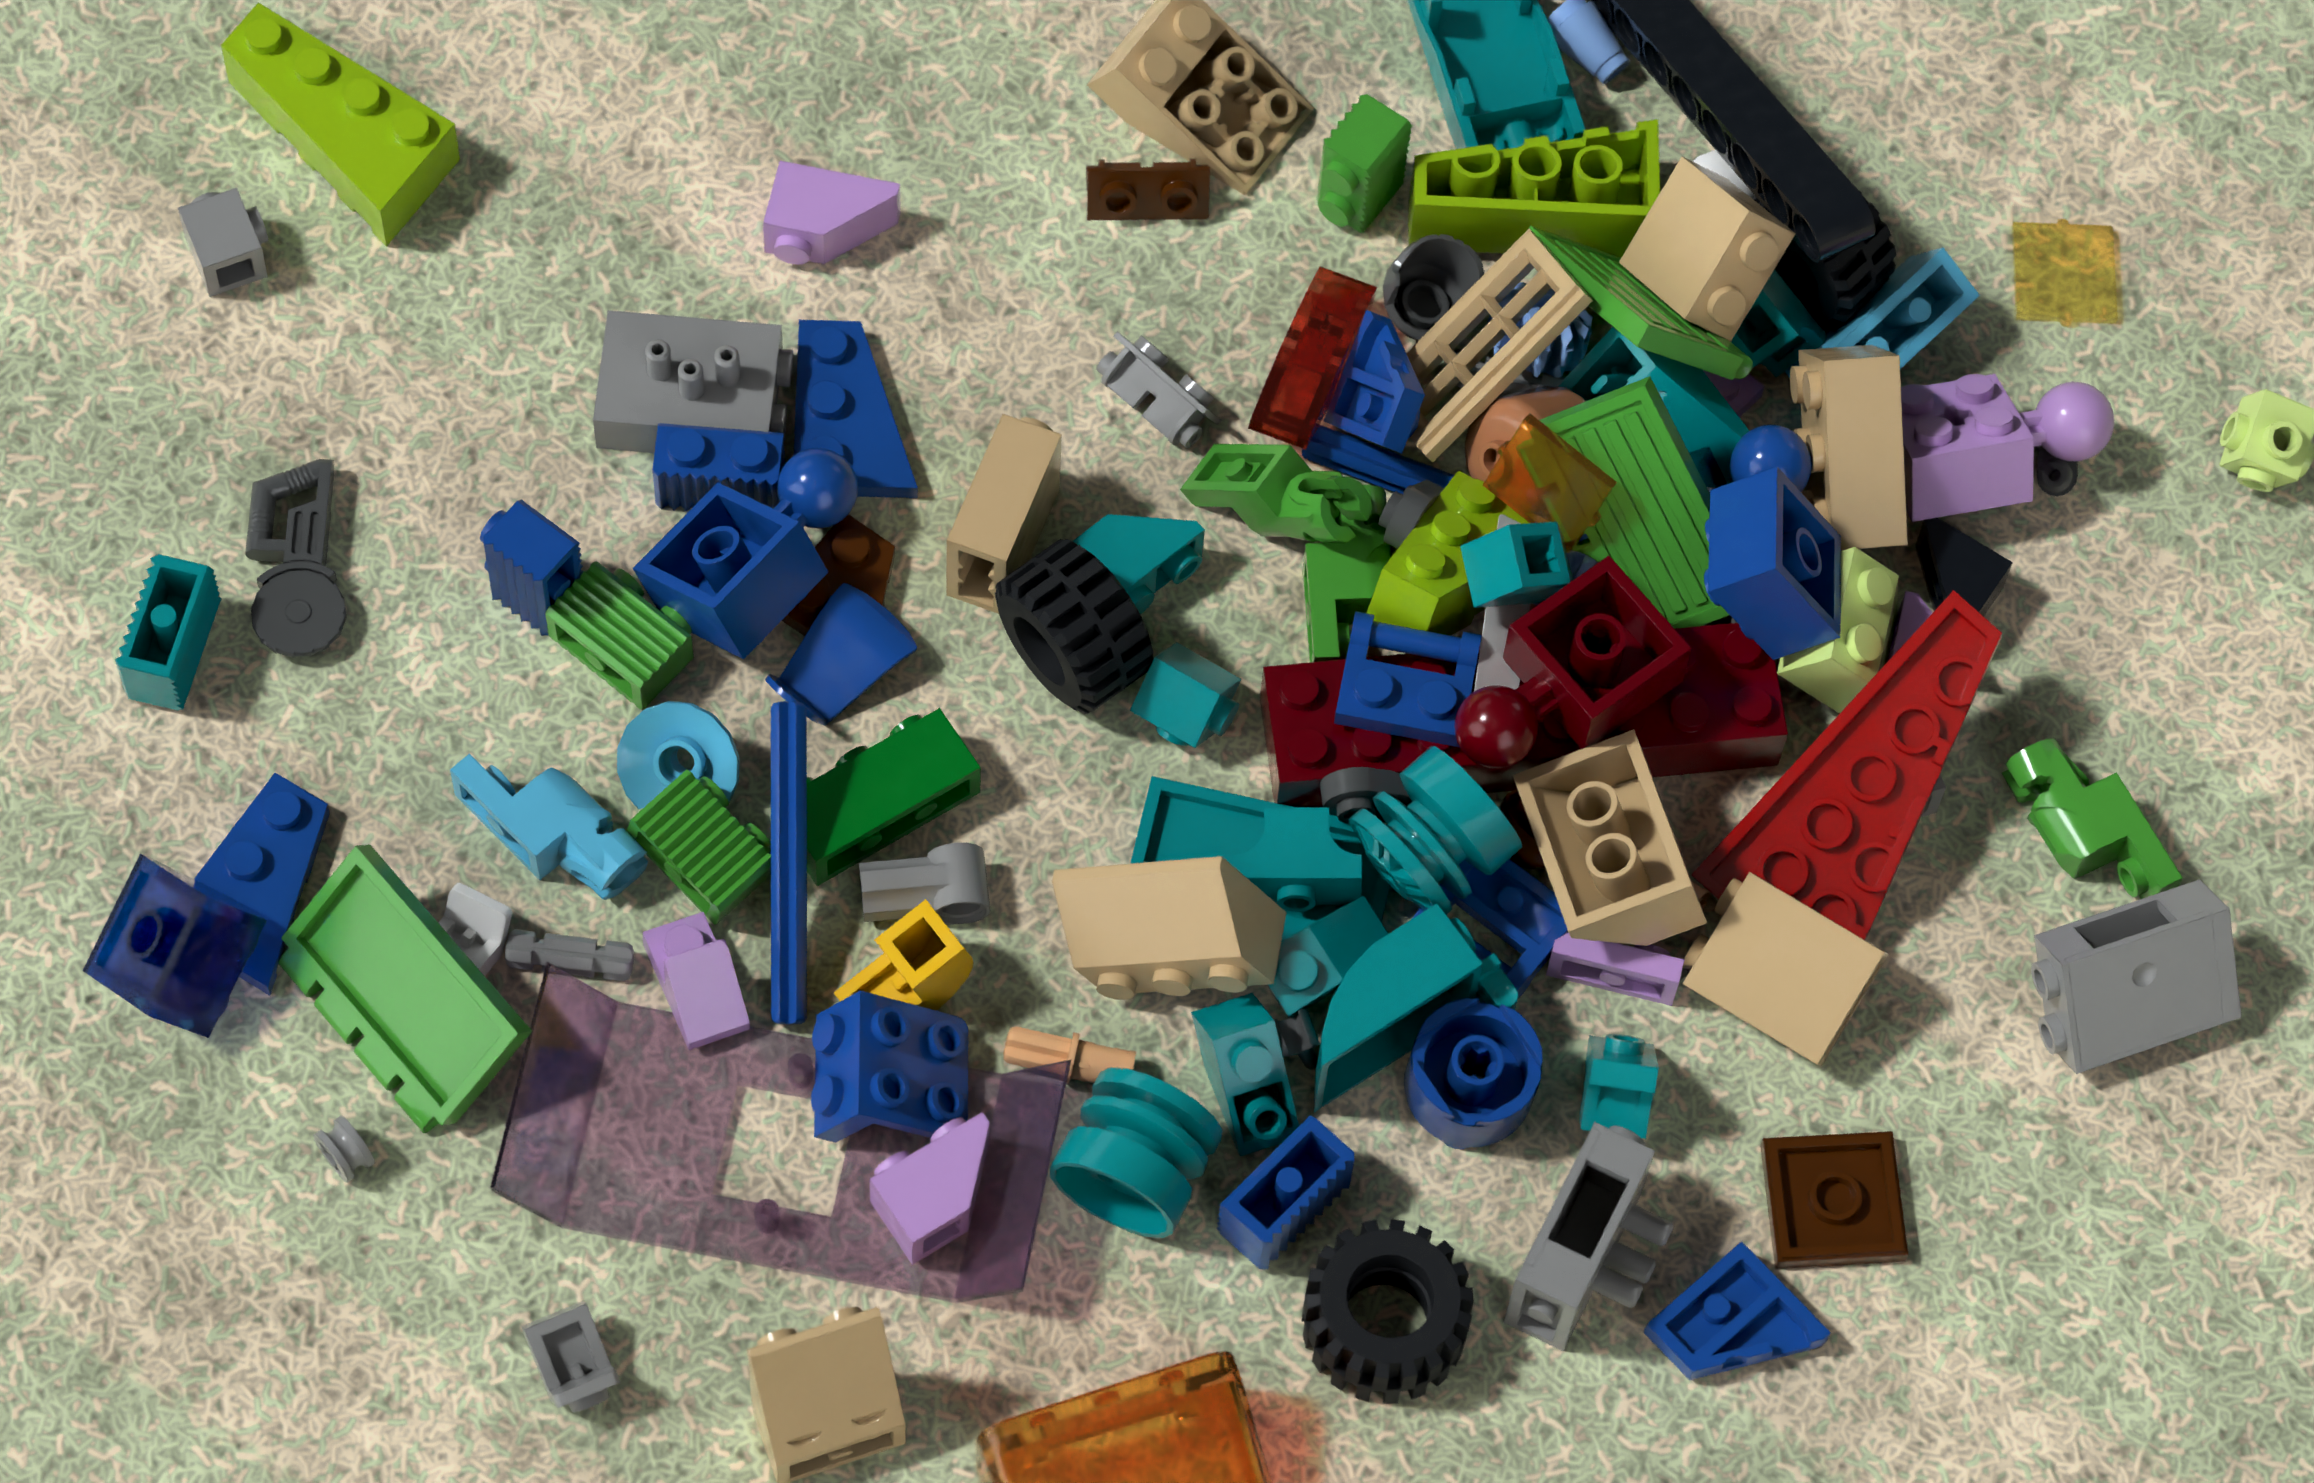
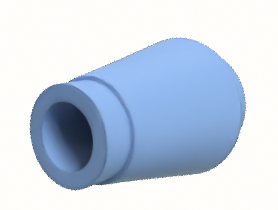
M1566 0L1547 18L1552 27L1559 50L1591 75L1597 77L1603 85L1620 74L1630 63V59L1623 53L1624 50L1594 1L1587 3L1585 0Z

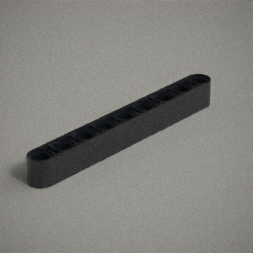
M1586 0L1587 2H1595L1610 29L1765 208L1796 233L1793 240L1813 262L1818 263L1874 236V219L1867 202L1859 190L1690 0Z

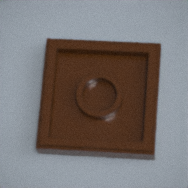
M1893 1131L1762 1139L1760 1147L1775 1269L1906 1262L1909 1254Z

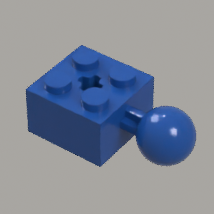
M1763 425L1744 434L1734 447L1730 461L1731 476L1734 482L1710 490V518L1705 522V532L1709 542V565L1704 573V584L1711 601L1717 606H1722L1739 624L1743 634L1748 639L1754 640L1772 660L1840 638L1841 535L1801 493L1809 481L1812 469L1810 452L1803 439L1786 427Z
M810 448L792 456L780 472L777 484L779 503L774 508L717 482L633 567L634 572L656 608L660 611L664 606L671 607L687 621L693 634L745 659L828 573L827 568L803 527L819 529L833 526L847 517L855 505L858 495L856 474L850 463L835 451L825 448Z

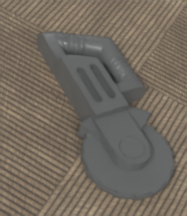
M317 459L306 463V465L303 464L300 467L298 466L252 484L245 555L247 558L256 561L283 562V564L267 570L256 579L260 590L256 593L251 607L252 626L261 643L276 654L292 658L313 656V654L329 648L341 635L347 618L345 599L336 583H334L337 580L336 573L326 567L334 481L333 459ZM313 486H318L316 500L288 510L286 538L272 539L276 501L308 488L311 489Z

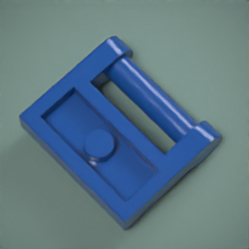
M1355 611L1334 724L1460 747L1455 735V718L1460 705L1471 694L1482 635L1463 631L1461 638L1374 621L1373 614ZM1370 646L1457 663L1455 676L1367 660L1368 648Z
M1508 859L1492 875L1482 873L1463 860L1459 866L1470 884L1472 893L1465 899H1460L1441 883L1439 886L1449 899L1451 906L1456 904L1522 954L1512 968L1500 960L1502 963L1501 969L1517 989L1519 999L1530 985L1532 979L1550 959L1554 941L1568 933L1555 893L1511 859ZM1419 908V910L1416 912L1413 918L1424 911L1421 908ZM1474 940L1476 946L1474 952L1481 961L1493 954Z

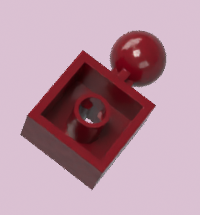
M1607 556L1509 625L1503 659L1524 684L1516 690L1506 686L1491 685L1471 693L1460 705L1455 718L1457 742L1464 754L1481 766L1488 768L1508 767L1521 761L1530 752L1537 737L1538 720L1550 713L1581 749L1594 745L1682 683L1692 648L1610 556Z

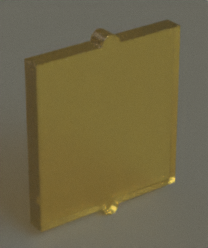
M2063 218L2059 219L2057 223L2013 222L2012 250L2015 320L2057 321L2063 327H2069L2072 322L2116 324L2118 315L2113 226L2069 224Z

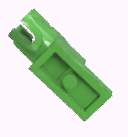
M1214 444L1180 489L1188 500L1197 507H1232L1247 526L1260 536L1292 537L1309 542L1348 543L1356 535L1349 526H1339L1336 524L1335 520L1340 511L1349 520L1368 521L1373 508L1369 492L1358 480L1343 476L1340 472L1312 471L1291 445Z
M1363 485L1369 492L1373 507L1368 521L1349 520L1341 511L1336 518V524L1339 526H1349L1356 535L1355 538L1348 543L1322 542L1305 544L1302 572L1309 663L1346 659L1350 642L1349 625H1353L1355 611L1367 613L1381 571L1392 557L1391 545L1383 541L1386 529L1378 525L1380 516L1387 504L1386 492L1383 487Z
M2055 738L2041 740L2025 747L2011 756L2005 763L2008 770L2002 772V775L2017 802L2035 801L2027 817L2028 821L2036 827L2060 867L2073 879L2117 860L2119 879L2124 889L2132 897L2139 896L2140 899L2180 885L2183 877L2117 772L2090 785L2087 776L2066 755Z

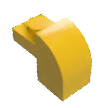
M925 899L874 939L884 953L836 990L834 994L839 1001H842L858 991H864L924 1008L938 1010L967 980L973 968V959Z

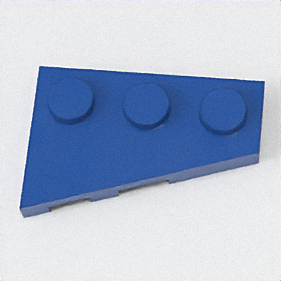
M799 320L794 455L810 448H825L837 452L850 463L856 474L858 482L857 497L918 498V487L861 321Z
M274 773L162 920L161 924L164 932L271 996L277 977L278 961L285 946L281 937L294 922V915L304 884L308 882L330 815L328 804L279 774Z

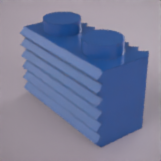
M658 423L652 469L656 505L660 509L669 505L673 510L681 506L685 511H688L719 482L774 508L779 503L777 493L779 475L786 464L784 433Z
M521 499L516 501L507 512L500 510L495 513L484 526L480 535V541L484 543L486 555L484 568L489 574L492 599H501L502 607L511 606L512 614H520L521 621H530L531 629L540 628V634L544 636L548 635L545 615L548 607L554 605L557 598L563 596L565 590L570 588L574 581L579 579L583 573V570H581L583 565L580 564L582 562V559H580L581 553H579L581 548L578 547L580 542Z
M1309 1116L1219 1205L1221 1208L1218 1214L1217 1230L1258 1269H1269L1270 1260H1278L1279 1251H1287L1288 1242H1296L1297 1233H1305L1306 1224H1314L1315 1215H1323L1324 1207L1332 1206L1333 1198H1340L1342 1189L1350 1188L1355 1161L1354 1152L1318 1119Z

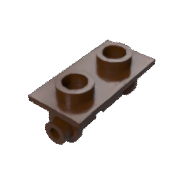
M1190 158L1189 162H1153V167H1141V162L1105 163V159H1098V165L1086 166L1087 221L1209 219L1210 167H1208V164H1196V158Z

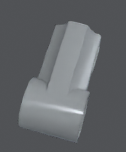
M950 843L932 849L928 852L927 857L859 863L864 922L901 919L925 899L944 923L948 925L974 923L984 919L990 913L984 850L976 844Z

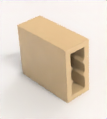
M1681 156L1619 263L1685 320L1732 341L1796 233L1729 179Z
M1002 413L947 538V596L999 614L995 598L996 584L1030 560L1060 488L1062 434L1054 432L1044 422L1029 417L1017 419Z
M1751 872L1748 873L1743 883L1733 878L1715 907L1714 911L1723 917L1711 937L1708 938L1700 934L1684 958L1683 968L1689 971L1682 984L1813 1063L1823 1065L1889 954Z

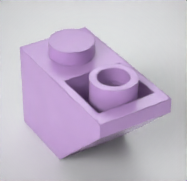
M983 1112L968 1121L959 1117L947 1122L934 1132L930 1138L931 1143L910 1155L907 1151L893 1154L875 1169V1176L870 1178V1202L912 1265L969 1231L989 1146L990 1122Z

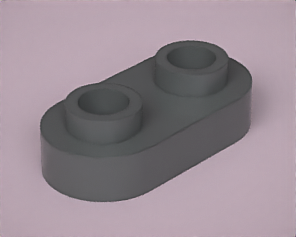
M1426 479L1413 486L1409 485L1403 494L1395 491L1385 505L1378 525L1386 529L1383 541L1398 549L1444 488Z
M1369 767L1346 768L1326 775L1320 782L1323 808H1329V814L1337 816L1338 820L1344 823H1350L1348 819L1363 808L1371 812L1382 822H1385L1373 801V797L1380 791L1390 794L1406 807L1412 800L1404 789L1399 776L1400 773L1391 770Z

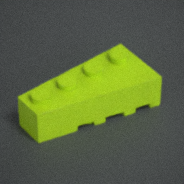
M259 2L221 44L228 82L277 133H282L298 150L299 156L313 171L317 170L337 191V196L352 212L356 211L372 227L373 234L386 247L460 161L455 123Z
M1658 119L1637 122L1636 130L1610 133L1608 126L1587 129L1583 131L1582 138L1550 142L1548 135L1526 138L1522 146L1503 150H1496L1492 144L1415 155L1408 199V246L1427 235L1444 234L1452 236L1455 240L1463 241L1464 245H1469L1475 252L1504 254L1531 225L1622 258L1660 194Z

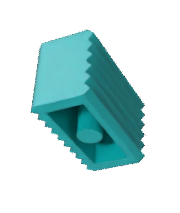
M158 554L150 558L152 567L146 569L148 578L142 580L145 589L139 591L141 600L135 602L137 611L131 614L133 622L127 625L129 634L123 636L125 645L119 647L121 656L116 658L115 662L128 699L178 711L183 710L222 598L219 597L220 592L218 591L219 587L216 585V575L213 574L214 569L207 565Z

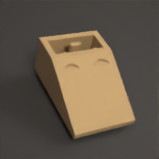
M1155 0L1087 84L1127 124L1188 161L1190 158H1196V164H1208L1210 175L1243 195L1249 192L1314 109L1203 0Z
M860 1307L840 1309L825 1317L822 1321L823 1325L798 1333L794 1328L776 1330L760 1338L757 1341L756 1347L747 1349L753 1415L777 1483H789L906 1444V1423L879 1307L863 1312Z

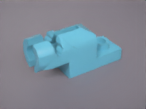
M470 753L450 769L455 796L539 881L560 865L562 869L590 887L601 899L607 900L620 894L646 870L648 860L644 855L647 852L624 828L613 831L611 813L603 809L569 775L554 768H549L516 793L510 781L498 768L490 765L485 769Z

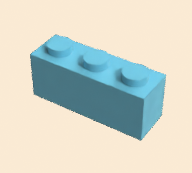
M1943 247L1909 256L1895 269L1894 273L1889 277L1890 279L1846 323L1838 329L1829 330L1826 333L1825 342L1816 349L1874 345L1899 355L1901 369L1980 295ZM1799 360L1785 371L1789 378L1791 367L1799 366Z

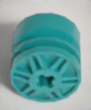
M1430 746L1399 774L1404 789L1412 800L1407 807L1385 791H1380L1373 797V801L1387 825L1365 808L1358 810L1348 820L1351 828L1363 844L1366 856L1396 892L1406 900L1418 905L1423 911L1437 903L1447 915L1453 909L1449 899L1439 886V882L1458 898L1465 899L1472 891L1465 874L1459 866L1463 860L1482 873L1492 875L1522 848V843L1511 823L1478 783L1445 752L1436 746Z
M1108 1068L1099 1073L1092 1087V1097L1086 1099L1081 1107L1080 1118L1085 1126H1078L1069 1130L1050 1166L1049 1176L1058 1190L1091 1215L1137 1235L1153 1238L1167 1237L1173 1234L1191 1199L1192 1187L1187 1179L1193 1180L1204 1174L1208 1164V1156L1215 1153L1222 1139L1223 1129L1214 1115L1204 1106L1175 1086L1151 1075L1131 1069Z

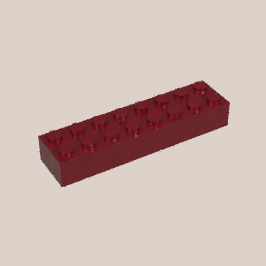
M1738 623L1675 628L1692 648L1683 682L1599 741L1602 742L1634 729L1653 778L1778 766L1788 732L1775 660H1772L1754 640L1748 639L1743 634ZM1407 653L1366 658L1367 660L1455 676L1457 665L1455 662ZM1478 653V659H1477V664H1476V669H1475V674H1474V680H1473V685H1472L1471 693L1474 692V688H1475V681H1476V674H1477L1479 653ZM1346 659L1263 667L1260 705L1274 803L1292 807L1323 808L1320 782L1326 775L1353 767H1369L1401 773L1430 746H1436L1450 756L1486 793L1513 791L1517 789L1513 778L1514 774L1581 749L1557 720L1548 713L1538 720V732L1535 743L1530 752L1521 761L1504 768L1484 767L1469 759L1460 747L1334 724ZM1521 679L1519 682V687L1524 684Z

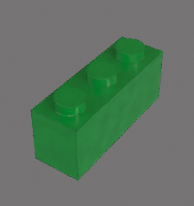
M940 708L923 718L921 715H913L904 719L893 728L886 739L870 748H867V746L856 747L844 754L837 761L835 768L814 780L812 777H807V872L816 886L821 885L980 793L981 767Z

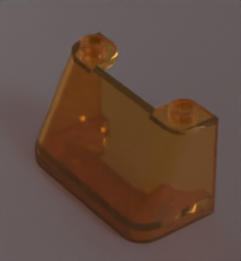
M1227 1351L1202 1355L1005 1419L986 1428L976 1439V1471L981 1483H1273L1241 1374L1232 1352Z

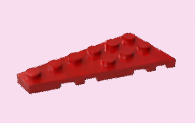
M1953 590L1691 874L1692 877L1719 901L1733 878L1743 883L1748 873L1751 872L1866 940L1999 645L2002 632Z

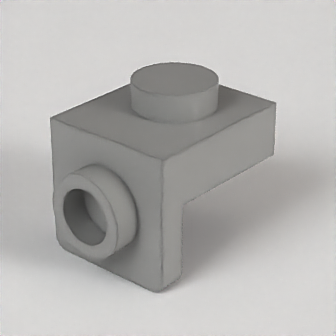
M579 1302L521 1326L548 1396L557 1408L569 1404L572 1412H578L595 1406L609 1398L606 1388L620 1382L616 1369L610 1364L586 1302Z

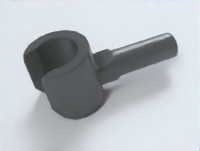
M1301 1009L1298 1011V1015L1286 1020L1278 1021L1275 1019L1283 1057L1298 1055L1306 1068L1315 1069L1318 1056L1313 1048L1319 1045V1040L1308 1010Z

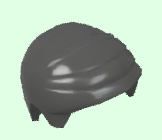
M1427 235L1414 241L1400 253L1385 274L1383 297L1388 317L1399 331L1408 338L1420 340L1484 275L1480 257L1477 256V253L1469 245H1464L1463 241L1455 240L1449 235Z

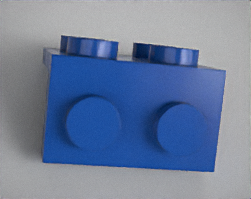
M858 991L816 1014V1023L812 1033V1044L816 1050L815 1085L811 1094L815 1138L837 1143L871 1124L931 1138L936 1130L953 1119L962 1117L965 1121H968V1026L961 1017L864 991Z

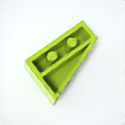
M1458 470L1416 527L1413 528L1383 567L1367 613L1373 614L1374 621L1452 635L1469 626L1474 615L1486 609V607L1474 608L1460 546L1497 530L1498 518L1501 514L1522 524L1558 523V521L1537 510H1525L1510 504L1488 483L1474 479Z

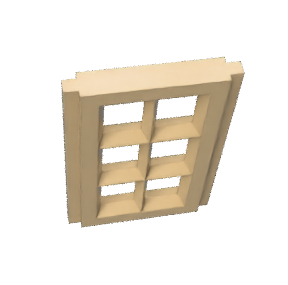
M1528 229L1406 353L1419 383L1443 360L1447 364L1423 389L1425 396L1419 409V423L1415 432L1410 437L1414 444L1432 462L1593 301L1577 280L1531 229ZM1535 268L1538 273L1502 308L1499 303ZM1552 288L1555 294L1519 329L1516 324ZM1490 314L1493 319L1456 355L1453 350ZM1507 335L1510 340L1473 376L1470 370ZM1461 381L1464 387L1428 422L1425 416Z

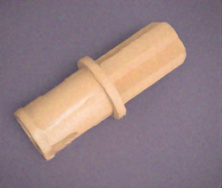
M1015 1026L1011 1027L1007 1034L1003 1057L1004 1061L1008 1064L1063 1076L1062 1083L1069 1084L1070 1079L1094 1083L1099 1073L1108 1068H1127L1133 1070L1136 1051L1112 1048L1079 1040V1033L1073 1032L1072 1039Z

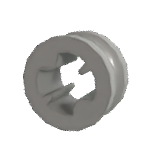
M341 1115L333 1120L334 1128L332 1131L326 1133L319 1130L313 1137L323 1156L341 1179L347 1183L355 1178L354 1170L358 1166L369 1168L375 1164V1160L358 1132Z

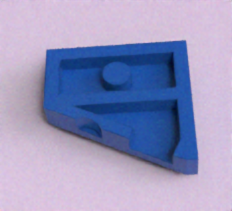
M1366 310L1323 422L1380 446L1403 453L1408 438L1413 435L1420 419L1419 409L1425 394L1391 319Z
M1742 1241L1650 1320L1643 1332L1688 1380L1820 1348L1828 1341L1831 1334Z

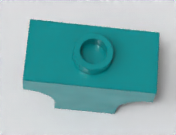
M1774 269L1730 342L1752 359V368L1761 363L1777 377L1799 360L1798 350L1818 348L1825 342L1827 334Z
M1264 807V830L1258 843L1248 851L1231 855V864L1282 909L1287 911H1306L1312 909L1315 905H1347L1361 897L1362 855L1349 853L1335 843L1329 830V808Z
M1607 1034L1606 1037L1589 1035L1579 1112L1581 1130L1590 1131L1594 1122L1607 1128L1611 1126L1626 1128L1641 1138L1646 1139L1650 1110L1656 1091L1659 1071L1654 1044L1645 1043V1040L1621 1034Z

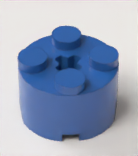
M1471 998L1450 1002L1434 1011L1425 1020L1414 1041L1404 1073V1090L1407 1103L1419 1124L1431 1135L1453 1149L1488 1146L1507 1138L1519 1128L1527 1117L1538 1090L1542 1074V1047L1538 1036L1521 1014L1503 1004L1498 1007L1479 1002L1480 999ZM1465 1067L1471 1075L1481 1071L1485 1076L1482 1079H1478L1475 1075L1467 1076L1462 1069Z

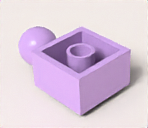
M1969 374L1949 382L1925 386L1910 384L1901 387L1906 512L1911 521L1915 522L2032 502L2034 447L2042 445L2052 456L2065 461H2083L2097 455L2108 444L2114 430V413L2110 402L2100 390L2092 385L2082 382H2066L2050 389L2041 398L2036 410L2019 413L1996 374Z

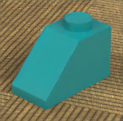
M1364 895L1310 924L1281 943L1274 984L1266 985L1288 1019L1298 1015L1299 1010L1309 1009L1337 991L1351 966L1373 943L1388 934Z

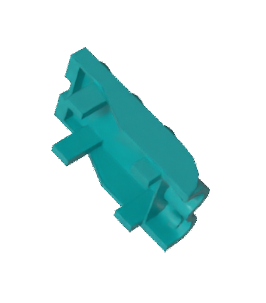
M1407 0L1456 149L1492 144L1496 150H1503L1522 146L1526 138L1548 135L1550 142L1583 137V131L1586 129L1552 27L1538 0Z

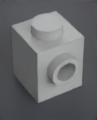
M237 187L222 193H205L195 198L190 204L178 207L185 239L209 297L268 277L260 245L269 241L264 223L256 206L245 209Z

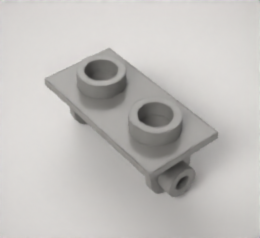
M1119 332L1114 335L1125 347L1118 355L1111 351L1100 360L1096 370L1102 374L1101 383L1112 389L1135 410L1152 393L1156 399L1141 416L1166 436L1171 444L1178 445L1181 443L1186 448L1193 446L1203 433V429L1198 424L1205 416L1216 424L1222 421L1207 408L1214 397L1187 374L1179 383L1162 369L1169 361V358L1142 335L1134 344Z

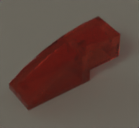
M1319 267L1279 349L1251 416L1248 429L1302 449H1307L1329 408L1365 312L1372 309L1377 290L1376 286L1324 267Z

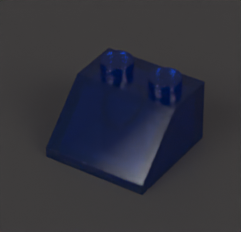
M140 854L82 971L149 1017L209 1038L218 1018L223 1014L228 1005L229 996L248 958L256 949L259 935L267 920L235 899L161 862Z

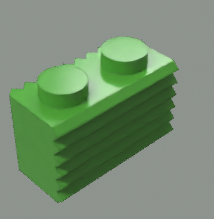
M1368 94L1359 95L1358 103L1352 104L1351 112H1345L1344 120L1338 121L1337 129L1331 130L1330 138H1324L1317 192L1318 208L1327 220L1340 227L1348 225L1359 233L1366 231L1404 184V172L1406 171L1407 153L1409 152L1407 148L1410 146L1408 142L1411 139L1409 135L1412 133L1410 129L1413 127L1408 119Z
M596 561L591 564L588 570L583 571L581 577L576 579L570 588L565 590L563 596L557 598L554 605L548 607L545 613L548 635L552 640L559 643L562 648L568 650L582 664L605 680L611 687H614L621 695H624L626 699L633 702L636 707L643 710L694 658L692 636L690 635L692 630L687 621L671 607L664 606L659 611L643 598L644 590L629 573L620 568L611 573Z
M686 769L630 820L627 832L647 852L646 855L701 912H704L705 916L714 925H717L771 875V842L754 824L747 822L744 826L740 825L737 818L733 817L726 808L729 805L726 795L711 779L703 776L697 780L693 773Z

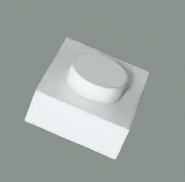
M457 883L449 892L445 914L438 923L485 976L503 954L512 910L510 907L462 883Z

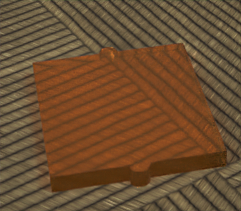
M1529 413L1523 419L1511 440L1505 441L1497 449L1500 458L1486 478L1483 486L1529 523L1557 522L1564 536L1567 553L1575 548L1588 526L1593 527L1601 519L1599 509L1617 482Z

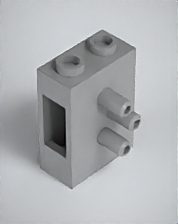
M608 310L593 416L596 448L654 453L658 423L784 433L785 439L787 405L777 404L779 386H791L794 353L793 350L783 349L782 325Z
M2200 879L2034 935L2038 962L2032 963L2031 973L2034 985L2043 999L2045 1016L2040 1017L2038 1020L2039 1032L2049 1053H2057L2076 1074L2242 1017L2230 909Z
M1594 1122L1515 1279L1504 1319L1505 1324L1564 1352L1593 1291L1629 1308L1635 1307L1643 1291L1642 1284L1649 1281L1656 1262L1654 1259L1618 1243L1625 1229L1652 1243L1663 1246L1667 1243L1674 1227L1672 1222L1637 1206L1655 1150L1645 1146L1643 1139L1636 1133L1620 1126L1607 1128Z

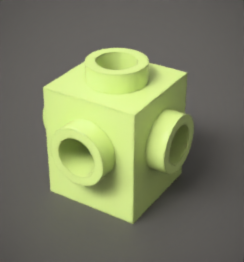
M2267 389L2242 397L2238 410L2229 416L2223 427L2220 445L2225 447L2219 466L2237 473L2236 480L2240 484L2262 492H2271L2273 488L2298 481L2299 478L2307 473L2314 459V443L2311 442L2314 435V409Z

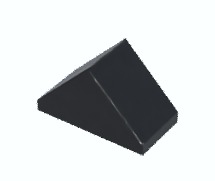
M1939 518L1923 521L1915 544L1933 612L1954 590L1982 616H1985L2002 591L2013 562Z

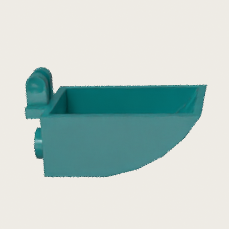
M1437 903L1373 943L1345 974L1330 1002L1322 1032L1314 1079V1112L1409 1053L1425 1020L1440 1007L1459 999L1471 998L1480 999L1479 1001L1498 1007L1503 1004L1515 1010L1518 991L1502 971L1501 961L1495 953L1481 961L1474 952L1476 950L1475 942L1466 926L1456 917L1450 920Z

